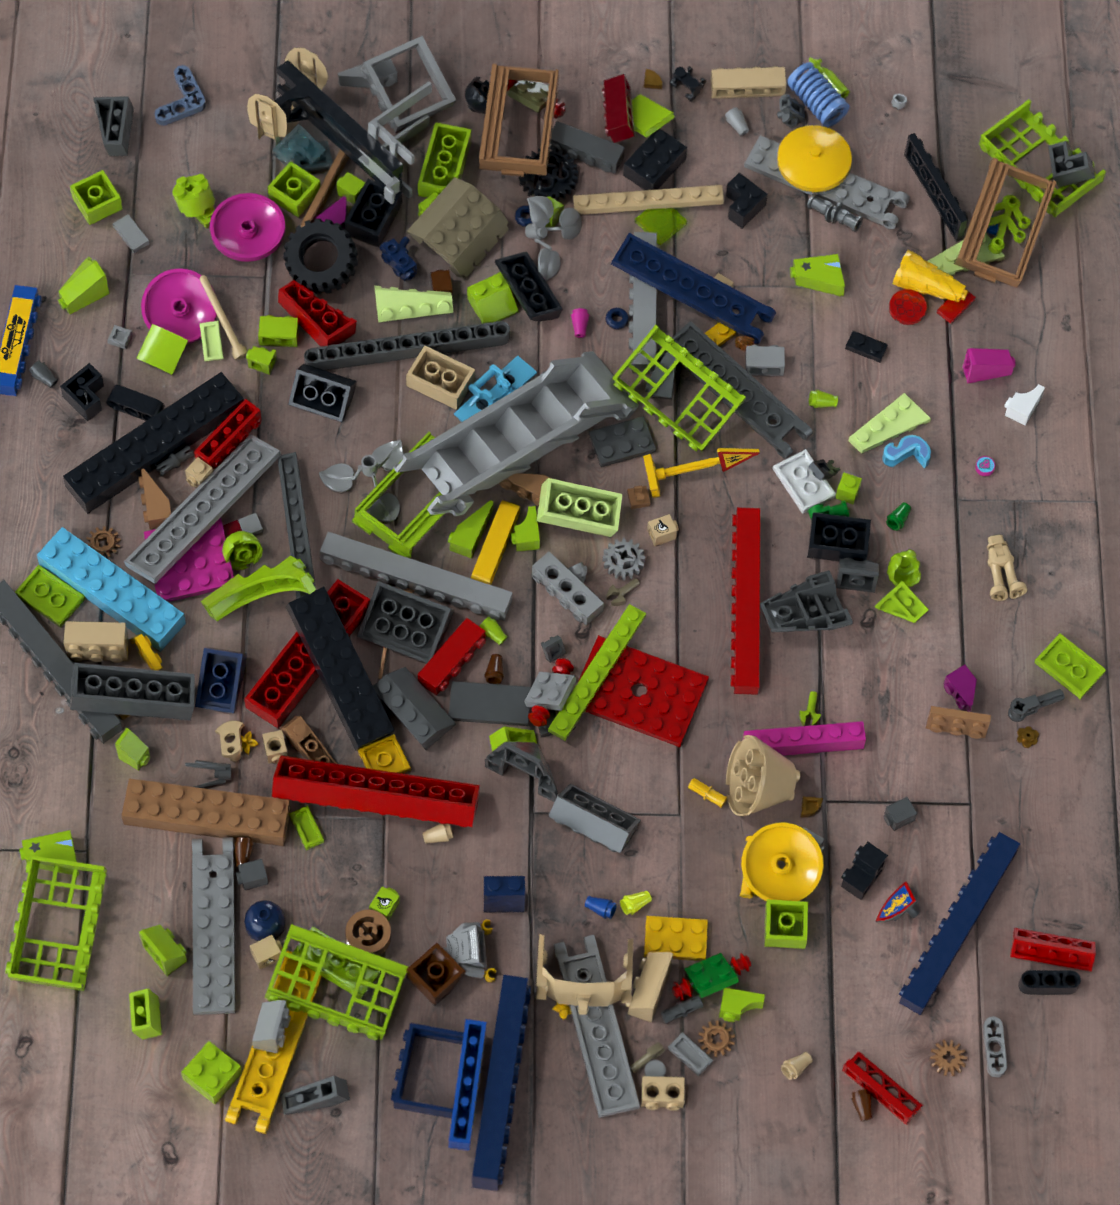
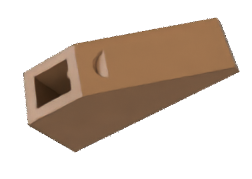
M141 469L142 476L138 477L140 488H144L141 500L142 506L146 505L147 511H143L145 523L149 522L150 529H156L171 515L170 502L146 470Z
M517 473L501 481L499 484L506 490L516 492L519 497L531 500L539 507L541 485L549 477L543 474Z
M294 716L279 728L304 759L337 764L301 716Z

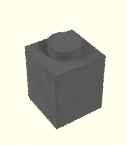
M908 797L886 807L884 820L895 831L914 822L917 812Z
M262 859L238 865L239 872L236 873L238 884H243L244 891L268 884Z

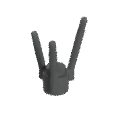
M196 760L195 763H185L187 767L214 769L215 778H219V780L194 787L207 788L218 784H226V780H231V764Z

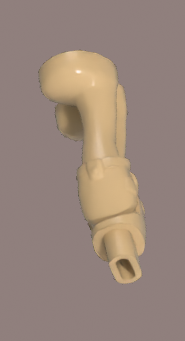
M1003 535L988 537L989 544L987 549L989 559L987 562L991 568L994 580V587L990 590L991 599L1003 601L1008 598L1001 568L1005 569L1010 598L1015 599L1023 596L1027 592V587L1024 582H1020L1016 578L1013 565L1014 556L1011 555Z

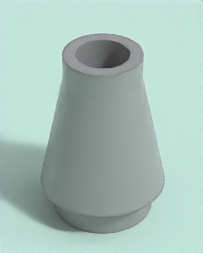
M735 107L725 114L726 121L740 136L749 132L742 110Z

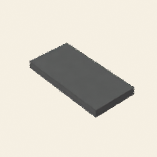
M452 681L449 716L453 721L528 726L530 707H527L524 701L531 687Z

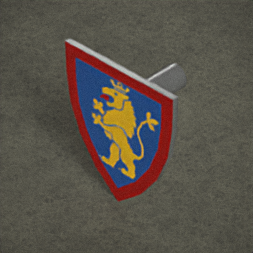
M907 881L899 886L886 900L879 911L876 922H886L892 919L896 921L906 912L913 918L918 916L919 912L913 907L917 900Z

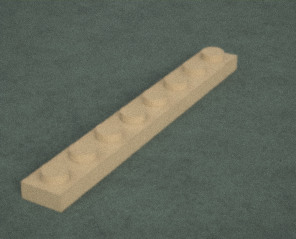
M722 185L573 196L574 209L580 215L724 204Z

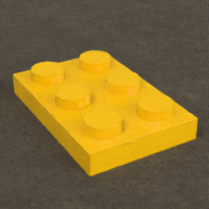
M646 916L644 957H647L649 952L673 953V959L705 960L708 920Z

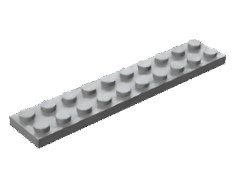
M250 434L124 561L125 566L156 584L281 456L280 450Z

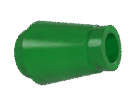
M905 502L901 503L887 516V526L895 531L902 529L911 511V506Z

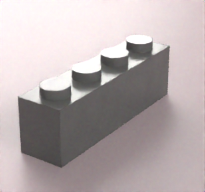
M558 121L552 129L551 150L555 148L556 153L563 150L562 154L568 153L571 159H577L589 166H595L605 172L616 174L624 158L625 147Z

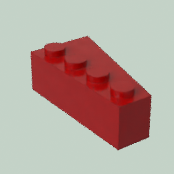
M295 280L279 289L278 303L290 316L298 318V324L320 347L340 344L355 334L357 325L355 319L352 317L348 318L338 308L334 309L323 298H317L313 295L312 291Z

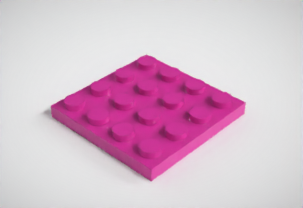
M221 517L154 584L157 595L167 602L214 592L234 577L231 562L226 563L222 553L223 544L226 539ZM156 529L150 530V531H145V532H144L145 540H146Z

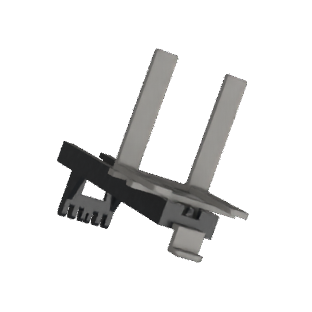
M289 60L277 67V74L285 80V84L281 85L279 83L277 85V92L281 96L274 102L286 114L287 123L309 120L384 188V198L390 204L394 203L395 194L399 190L407 198L412 197V188L401 179L403 176V163L397 159V153L410 165L414 163L415 156L402 144L429 126L430 117L428 115L423 116L396 136H392L382 126L432 92L431 82H427L370 121L367 132ZM378 136L386 143H384L383 145L378 142Z

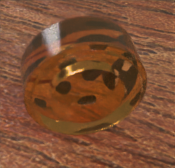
M738 336L735 339V346L741 350H746V346L754 345V339L748 336Z

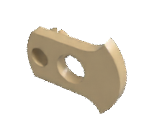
M239 721L226 722L215 731L220 735L222 756L229 758L233 762L240 760L242 757L241 729L245 725ZM229 736H236L233 742L226 743Z

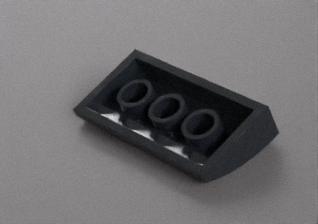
M527 251L495 260V264L530 320L548 321L559 318L563 308L543 276L539 273L538 268Z

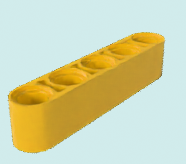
M504 500L501 501L472 572L471 579L489 585L492 584L513 532L514 525L519 517L520 505Z

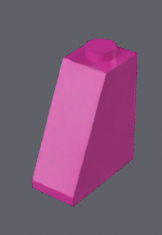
M967 349L962 368L969 384L1012 375L1016 364L1009 350Z

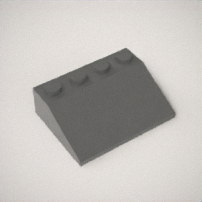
M378 581L357 637L428 663L442 642L454 609Z

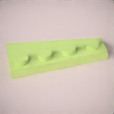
M985 233L976 260L989 264L992 261L1004 260L1005 255L1002 252L1000 254H993L989 251L988 245L991 238ZM963 241L928 260V262L936 265L938 269L950 275H955L956 272L962 270L964 272L968 271V269L954 264Z
M374 286L378 322L454 313L451 292L430 290L421 292L417 291V289L399 290L396 287L388 289Z
M904 393L852 434L848 441L862 454L883 444L884 441L897 438L906 431H912L921 424L929 423L931 418Z

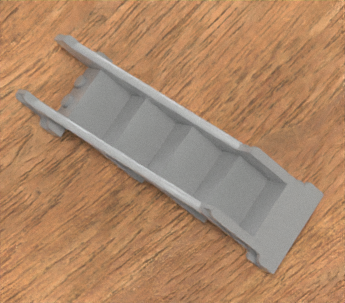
M594 351L583 352L581 357L552 360L549 363L550 367L548 370L543 371L540 376L423 446H420L413 452L404 453L402 461L394 466V470L397 473L418 469L424 471L442 494V496H437L428 507L427 511L431 515L452 513L454 516L464 515L474 503L469 494H474L478 490L490 489L513 474L525 472L531 468L529 464L562 444L576 441L579 439L578 435L607 417H614L617 420L629 419L639 405L628 397L630 394L627 391L623 390L621 392L613 385L615 383L612 380L614 375Z

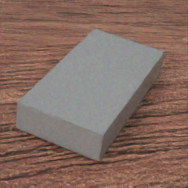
M129 214L113 223L114 229L133 253L149 245V240Z
M683 1032L668 1046V1049L697 1076L713 1062V1059Z

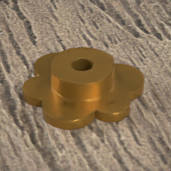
M1030 726L1025 727V729L1019 728L1017 731V742L1022 743L1024 748H1030L1032 745L1037 744L1039 732L1032 730Z

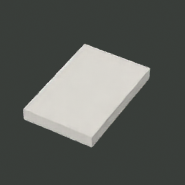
M806 449L773 466L774 472L802 514L808 512V509L812 506L824 504L836 497V493L827 480L820 481L813 475L808 466L814 460Z

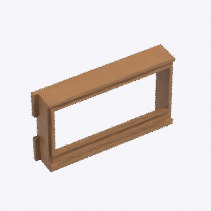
M492 64L479 155L480 169L501 171V175L523 177L524 173L547 174L559 70L552 71ZM508 79L549 83L539 160L498 156Z
M993 158L990 161L988 174L954 264L974 271V276L995 283L997 280L1017 288L1025 273L1056 181L1045 179ZM1006 175L1045 189L1016 274L976 260Z

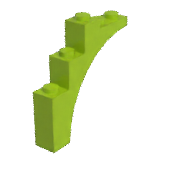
M289 556L274 568L263 565L245 578L237 574L200 602L209 616L219 621L241 606L270 594L283 591H303L311 594L316 590L313 585L315 581L308 572H305L306 566L301 559Z

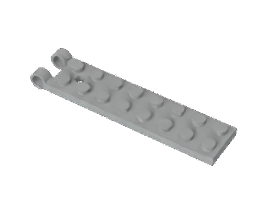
M761 135L744 163V167L809 195L816 193L818 197L828 200L834 205L842 202V209L883 225L887 229H895L899 221L895 214H885L890 203L895 204L897 207L905 208L910 200V196L905 192L892 191L852 173H849L845 180L837 187L827 191L808 192L798 189L784 179L778 168L777 155L780 143ZM867 198H872L874 201L869 202Z
M223 837V855H203V838L192 839L193 1014L235 1013L233 837ZM211 872H216L217 876L215 878H211L209 874Z
M594 935L583 937L587 953L568 957L564 942L554 944L555 955L564 981L578 983L607 982ZM580 973H586L587 978L581 979L579 977ZM613 1004L609 1006H588L587 1015L579 1014L578 1006L569 1005L598 1117L601 1118L639 1109L640 1105Z

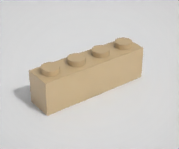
M785 67L718 68L711 70L712 98L785 95Z

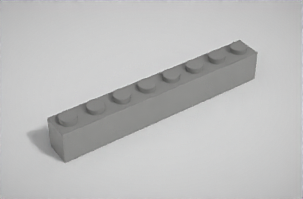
M634 232V236L656 247L657 233ZM629 274V283H633V288H629V300H633V305H629V316H633V321H629V333H632V338H629V349H632L633 353L656 325V288ZM651 339L643 348V351L652 358L656 356V342ZM639 353L631 364L640 372H643L651 361ZM653 365L647 374H652L656 365Z

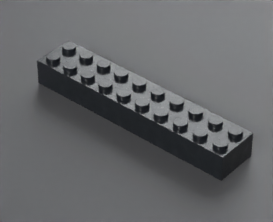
M220 372L63 475L65 487L88 514L139 480L138 477L142 476L141 469H145L149 474L156 469V465L168 459L170 454H176L187 445L191 446L214 431L244 401V398L226 376Z

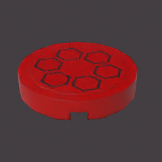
M904 289L897 291L889 302V312L892 318L900 321L903 325L916 324L926 314L927 303L924 297L914 290Z

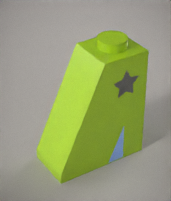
M838 254L793 260V267H790V276L794 278L795 285L843 296L845 284Z
M70 830L22 840L23 848H19L21 860H26V863L28 860L31 861L32 855L77 862ZM40 864L39 869L54 871V866ZM59 867L58 872L73 875L74 869Z

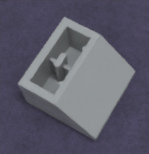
M285 1000L262 1002L252 1040L254 1049L278 1053L279 1047H283L285 1042L284 1027L288 1028L290 1022V1009L287 1008Z

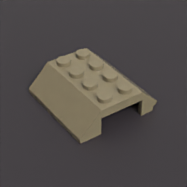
M454 177L407 230V233L419 244L425 242L451 265L449 270L456 276L467 278L475 269L472 264L477 266L486 256L484 250L489 252L498 242L496 236L501 239L509 230L507 227L509 222L502 211L472 184Z

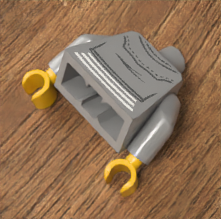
M486 919L482 924L479 922L462 923L452 934L446 937L447 947L443 949L465 970L464 975L475 978L485 977L487 982H494L496 978L489 977L488 973L496 974V969L490 968L484 971V968H487L484 934L489 935L493 931V928H486L485 926H490L491 921Z

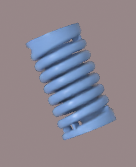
M807 62L802 64L789 76L787 80L789 88L803 101L812 114L821 121L824 127L828 128L837 124L847 114L850 107L844 98H841V95L837 93L835 88H832V85L819 73V70L814 68L813 63ZM840 112V114H839L835 119L830 120V119L834 118V117Z

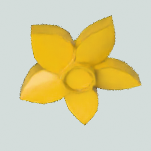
M251 731L246 733L245 737L241 735L242 748L249 755L250 747L257 746L258 742L252 739Z
M557 1003L553 1007V1010L559 1012V1016L563 1020L568 1015H571L570 1006Z

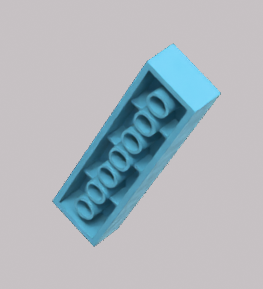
M63 527L37 554L40 566L83 594L87 600L119 623H126V627L136 635L142 634L147 636L152 646L160 652L186 624L183 612Z

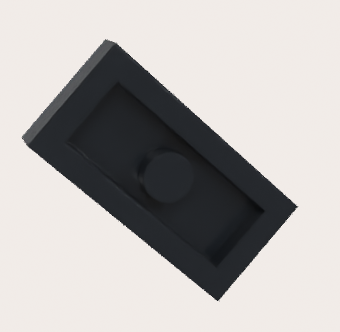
M852 331L845 349L880 363L888 344Z

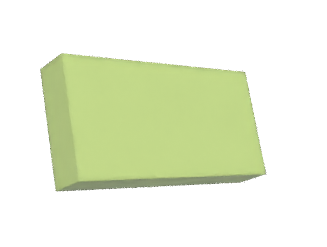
M219 321L199 323L204 361L224 359Z

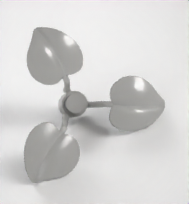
M533 196L527 198L533 224L530 223L526 226L525 234L528 238L535 239L536 243L546 247L541 249L539 253L538 269L544 280L547 281L557 274L561 262L558 252L552 251V247L541 239L547 236L548 231L562 230V237L564 239H574L581 230L582 220L576 209L566 208L559 217L561 226L545 227L550 222L549 218L554 213L553 203L547 197Z
M401 440L386 443L375 449L372 455L364 456L361 460L362 465L358 466L355 475L352 467L341 463L319 472L320 479L330 490L346 492L352 488V480H356L362 471L364 475L372 477L374 487L378 485L376 480L378 468L382 467L386 471H391L403 459ZM387 493L368 509V513L378 521L391 522L398 517L400 505L398 499L393 494Z

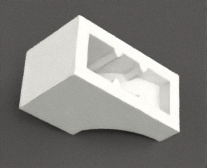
M1038 384L1035 389L1028 393L1019 394L1016 392L1013 398L1009 397L1004 406L1007 408L1005 416L1026 426L1043 396L1045 387Z

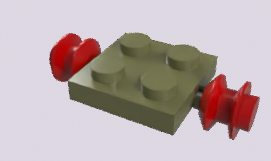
M508 79L507 96L537 113L546 107L548 85L542 82L522 80L518 82V80ZM557 98L554 113L555 119L562 117L566 111L565 103L558 104Z

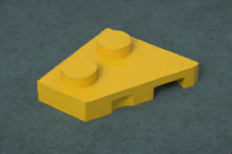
M138 634L129 639L132 644H136L140 651V656L150 670L158 671L162 669V660L157 653H153L150 648L152 643L147 636Z

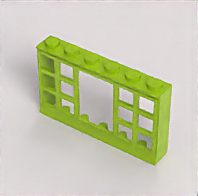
M1028 99L984 132L980 137L979 146L983 152L988 153L992 158L1018 168L1014 163L1043 141L1052 145L1063 141L1069 143V139L1066 136L1059 139L1055 135V125L1051 124L1046 127L1042 123L1043 115L1041 112L1035 115L1029 111L1032 101ZM1020 118L1029 126L1021 133L1012 125ZM1006 128H1009L1016 135L1009 142L999 135ZM1032 129L1041 137L1033 144L1024 137ZM996 137L1004 146L998 149L990 140ZM1019 139L1028 146L1020 154L1011 146ZM1079 148L1072 151L1073 155L1082 153ZM1004 150H1010L1016 157L1010 161L1002 153ZM1103 169L1098 174L1094 172L1095 178L1087 180L1079 188L1075 184L1060 187L1058 190L1054 188V193H1052L1046 212L1056 218L1057 215L1103 182L1106 171ZM1052 173L1045 179L1051 180L1053 178ZM1014 178L1022 189L1028 191L1032 198L1041 204L1044 192L1040 187ZM1070 186L1074 192L1065 197L1061 192ZM1056 196L1062 200L1058 204L1052 201Z
M657 325L652 328L612 377V380L615 382L613 385L621 392L623 390L627 391L630 394L628 397L636 404L638 402L644 405L643 410L651 416L653 414L658 416V422L666 428L670 426L674 429L673 434L680 440L685 438L689 441L688 446L695 452L698 450L704 451L746 399L744 395L738 393L729 383L723 381L718 374L707 368L702 361L696 359L687 349L681 347L672 337L661 331ZM651 339L662 347L654 358L643 351V348ZM665 350L676 358L668 370L657 362ZM639 353L651 361L643 372H640L631 364ZM681 362L705 381L706 384L678 419L673 422L648 402V400L676 365ZM653 365H656L665 373L657 384L645 376ZM628 367L639 375L631 387L620 379ZM642 378L653 386L645 398L634 390ZM709 386L721 394L712 405L701 397ZM723 397L734 405L726 416L715 409ZM697 400L709 408L701 419L689 411ZM712 411L722 419L714 430L704 423ZM686 414L697 422L689 434L678 426ZM700 426L711 433L703 444L692 437Z
M32 855L31 861L28 860L26 864L28 876L27 881H23L22 884L24 896L23 901H19L18 904L20 916L19 921H15L14 924L16 936L15 941H12L10 944L12 956L11 961L7 962L5 972L10 980L84 991L107 869L105 866ZM40 864L54 866L52 881L37 879ZM59 867L74 869L71 884L56 882ZM78 870L93 872L90 887L76 885ZM36 883L51 885L48 900L33 898ZM55 886L70 888L67 903L52 901ZM74 889L89 891L86 906L72 904ZM32 902L85 910L79 946L25 938ZM24 942L39 945L36 959L22 957ZM43 946L58 948L56 962L41 960ZM63 948L77 950L75 965L60 963ZM20 962L35 964L33 976L18 974ZM40 965L54 967L52 979L38 977ZM59 968L74 970L72 982L57 980Z
M291 924L264 998H267L269 1002L285 1000L288 1009L292 1011H303L308 1013L307 1015L311 1018H322L333 1026L341 1025L347 1027V1030L352 1033L361 1032L366 1034V1037L369 1039L382 1040L408 966ZM290 939L305 944L301 957L286 952ZM309 945L323 950L319 964L304 959ZM327 952L363 965L345 1014L310 1001ZM284 957L298 961L294 975L279 970ZM302 963L317 968L313 982L298 977ZM367 966L381 971L377 985L362 980ZM385 973L399 978L395 991L381 987ZM277 974L292 979L287 993L273 988ZM296 981L311 986L306 1000L291 995ZM360 984L375 989L371 1002L356 998ZM379 991L393 996L388 1009L375 1005ZM354 1002L369 1007L364 1021L349 1016ZM372 1009L386 1014L382 1027L368 1022Z

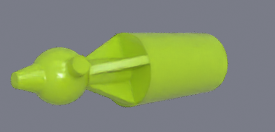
M809 58V61L814 64V68H817L819 73L832 85V88H835L837 93L841 95V98L845 99L850 91L833 71L821 67V59Z

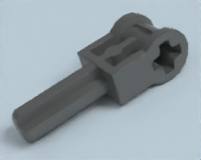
M1057 689L1038 697L1032 695L1024 699L1015 698L1011 702L1008 716L1012 721L1021 722L1026 716L1037 713L1038 709L1064 700V693L1061 689Z

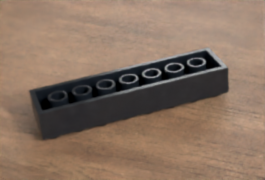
M325 587L289 602L286 609L355 751L390 735L394 728Z

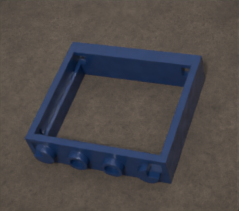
M410 1023L409 1030L405 1029L403 1041L406 1044L405 1049L400 1050L399 1061H402L401 1068L396 1069L395 1081H398L396 1089H392L390 1100L394 1101L395 1109L452 1119V1108L402 1100L415 1036L462 1045L464 1032Z

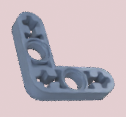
M181 65L174 70L175 81L184 98L155 110V120L159 125L171 124L205 109V98L187 66ZM180 73H183V74L186 76V80H185V81H184L182 75H180ZM187 86H193L195 88L192 92H187L185 90ZM195 96H196L197 102L200 103L199 105H197L196 103H194V97H195ZM179 106L185 108L181 113L175 111Z

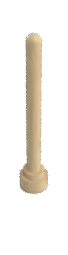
M205 275L200 276V282L232 344L234 359L239 360L245 357L248 352L246 347L239 343Z

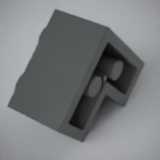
M1067 141L1048 146L1053 179L1059 188L1095 178L1093 162L1087 152L1073 155Z

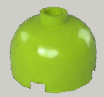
M237 531L226 538L222 553L226 563L231 562L232 569L244 570L249 568L246 566L247 564L252 562L256 564L262 557L263 549L257 537L252 533Z

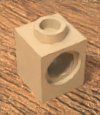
M282 730L262 734L268 764H278L280 755L288 756ZM274 746L280 747V749L277 751L271 750V748Z

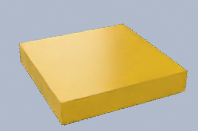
M395 734L358 749V754L365 768L402 774L411 771V767Z

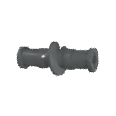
M816 193L811 195L808 200L807 208H813L819 211L820 214L825 215V221L828 223L832 222L834 224L838 221V223L852 228V231L857 232L863 222V217H857L851 214L850 211L842 209V202L834 205L832 202L818 197Z

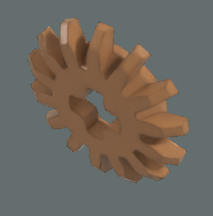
M103 526V530L100 531L97 527L95 528L96 533L89 532L92 538L86 537V540L90 541L87 545L101 553L102 556L106 553L108 558H110L109 552L117 553L113 548H120V545L116 543L120 542L121 539H115L118 532L112 534L113 528L106 531V526ZM104 539H107L106 542L108 545H103L102 547H100V543L98 541H103Z
M716 1020L715 1026L712 1025L711 1021L708 1022L709 1028H706L704 1025L702 1026L705 1032L698 1033V1035L703 1037V1039H698V1043L705 1044L700 1048L702 1050L708 1048L707 1055L714 1051V1057H717V1051H720L722 1056H724V1049L729 1052L732 1050L728 1045L735 1044V1042L730 1041V1039L735 1037V1034L729 1035V1032L733 1029L730 1027L726 1030L725 1026L727 1023L724 1022L722 1026H719V1021ZM717 1034H719L720 1040H722V1042H717L716 1044H713V1039L711 1038V1036H716Z
M945 1040L942 1041L943 1046L936 1043L935 1045L938 1050H931L935 1055L930 1056V1059H935L936 1061L931 1064L932 1067L938 1065L937 1072L939 1073L941 1069L944 1070V1076H947L948 1071H951L952 1076H955L954 1070L961 1073L962 1071L959 1066L965 1067L966 1064L962 1060H967L966 1056H961L962 1053L966 1052L965 1049L958 1050L961 1044L958 1043L954 1047L953 1040H950V1045H947ZM947 1052H950V1055L955 1058L951 1060V1063H947V1060L943 1059Z

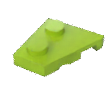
M903 581L874 606L878 610L913 623L918 621L929 610Z

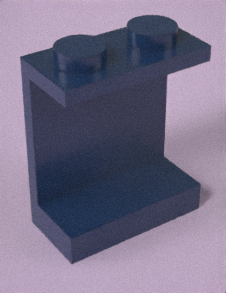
M484 876V913L525 912V876Z

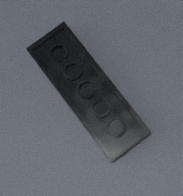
M915 133L908 135L904 156L955 241L958 242L964 237L968 221L967 214L959 207L958 199L955 196L953 197L949 184L944 182L939 168L933 164L930 153H927L924 149L922 140L918 139Z

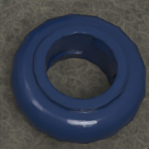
M528 205L521 206L515 211V221L524 227L530 223L533 224L531 217L528 219L521 217L522 214H530Z
M612 308L607 312L605 320L610 328L622 329L627 325L629 316L622 308ZM620 316L622 320L614 321L612 317Z

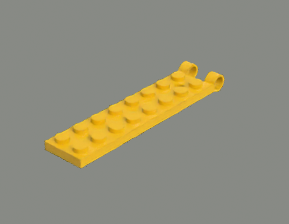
M285 957L280 970L294 975L298 961ZM302 964L298 977L313 982L316 972ZM278 975L273 988L287 993L292 979ZM319 975L315 989L310 1000L311 1002L314 1001V998L316 996L318 987L322 979L321 975ZM296 981L291 995L306 1000L311 986ZM289 1010L288 1028L284 1027L285 1042L283 1047H279L278 1053L254 1049L252 1044L227 1111L225 1122L236 1125L241 1108L260 1113L255 1131L263 1134L267 1133L272 1114L307 1021L308 1013ZM260 1087L263 1091L261 1094H256L255 1089Z

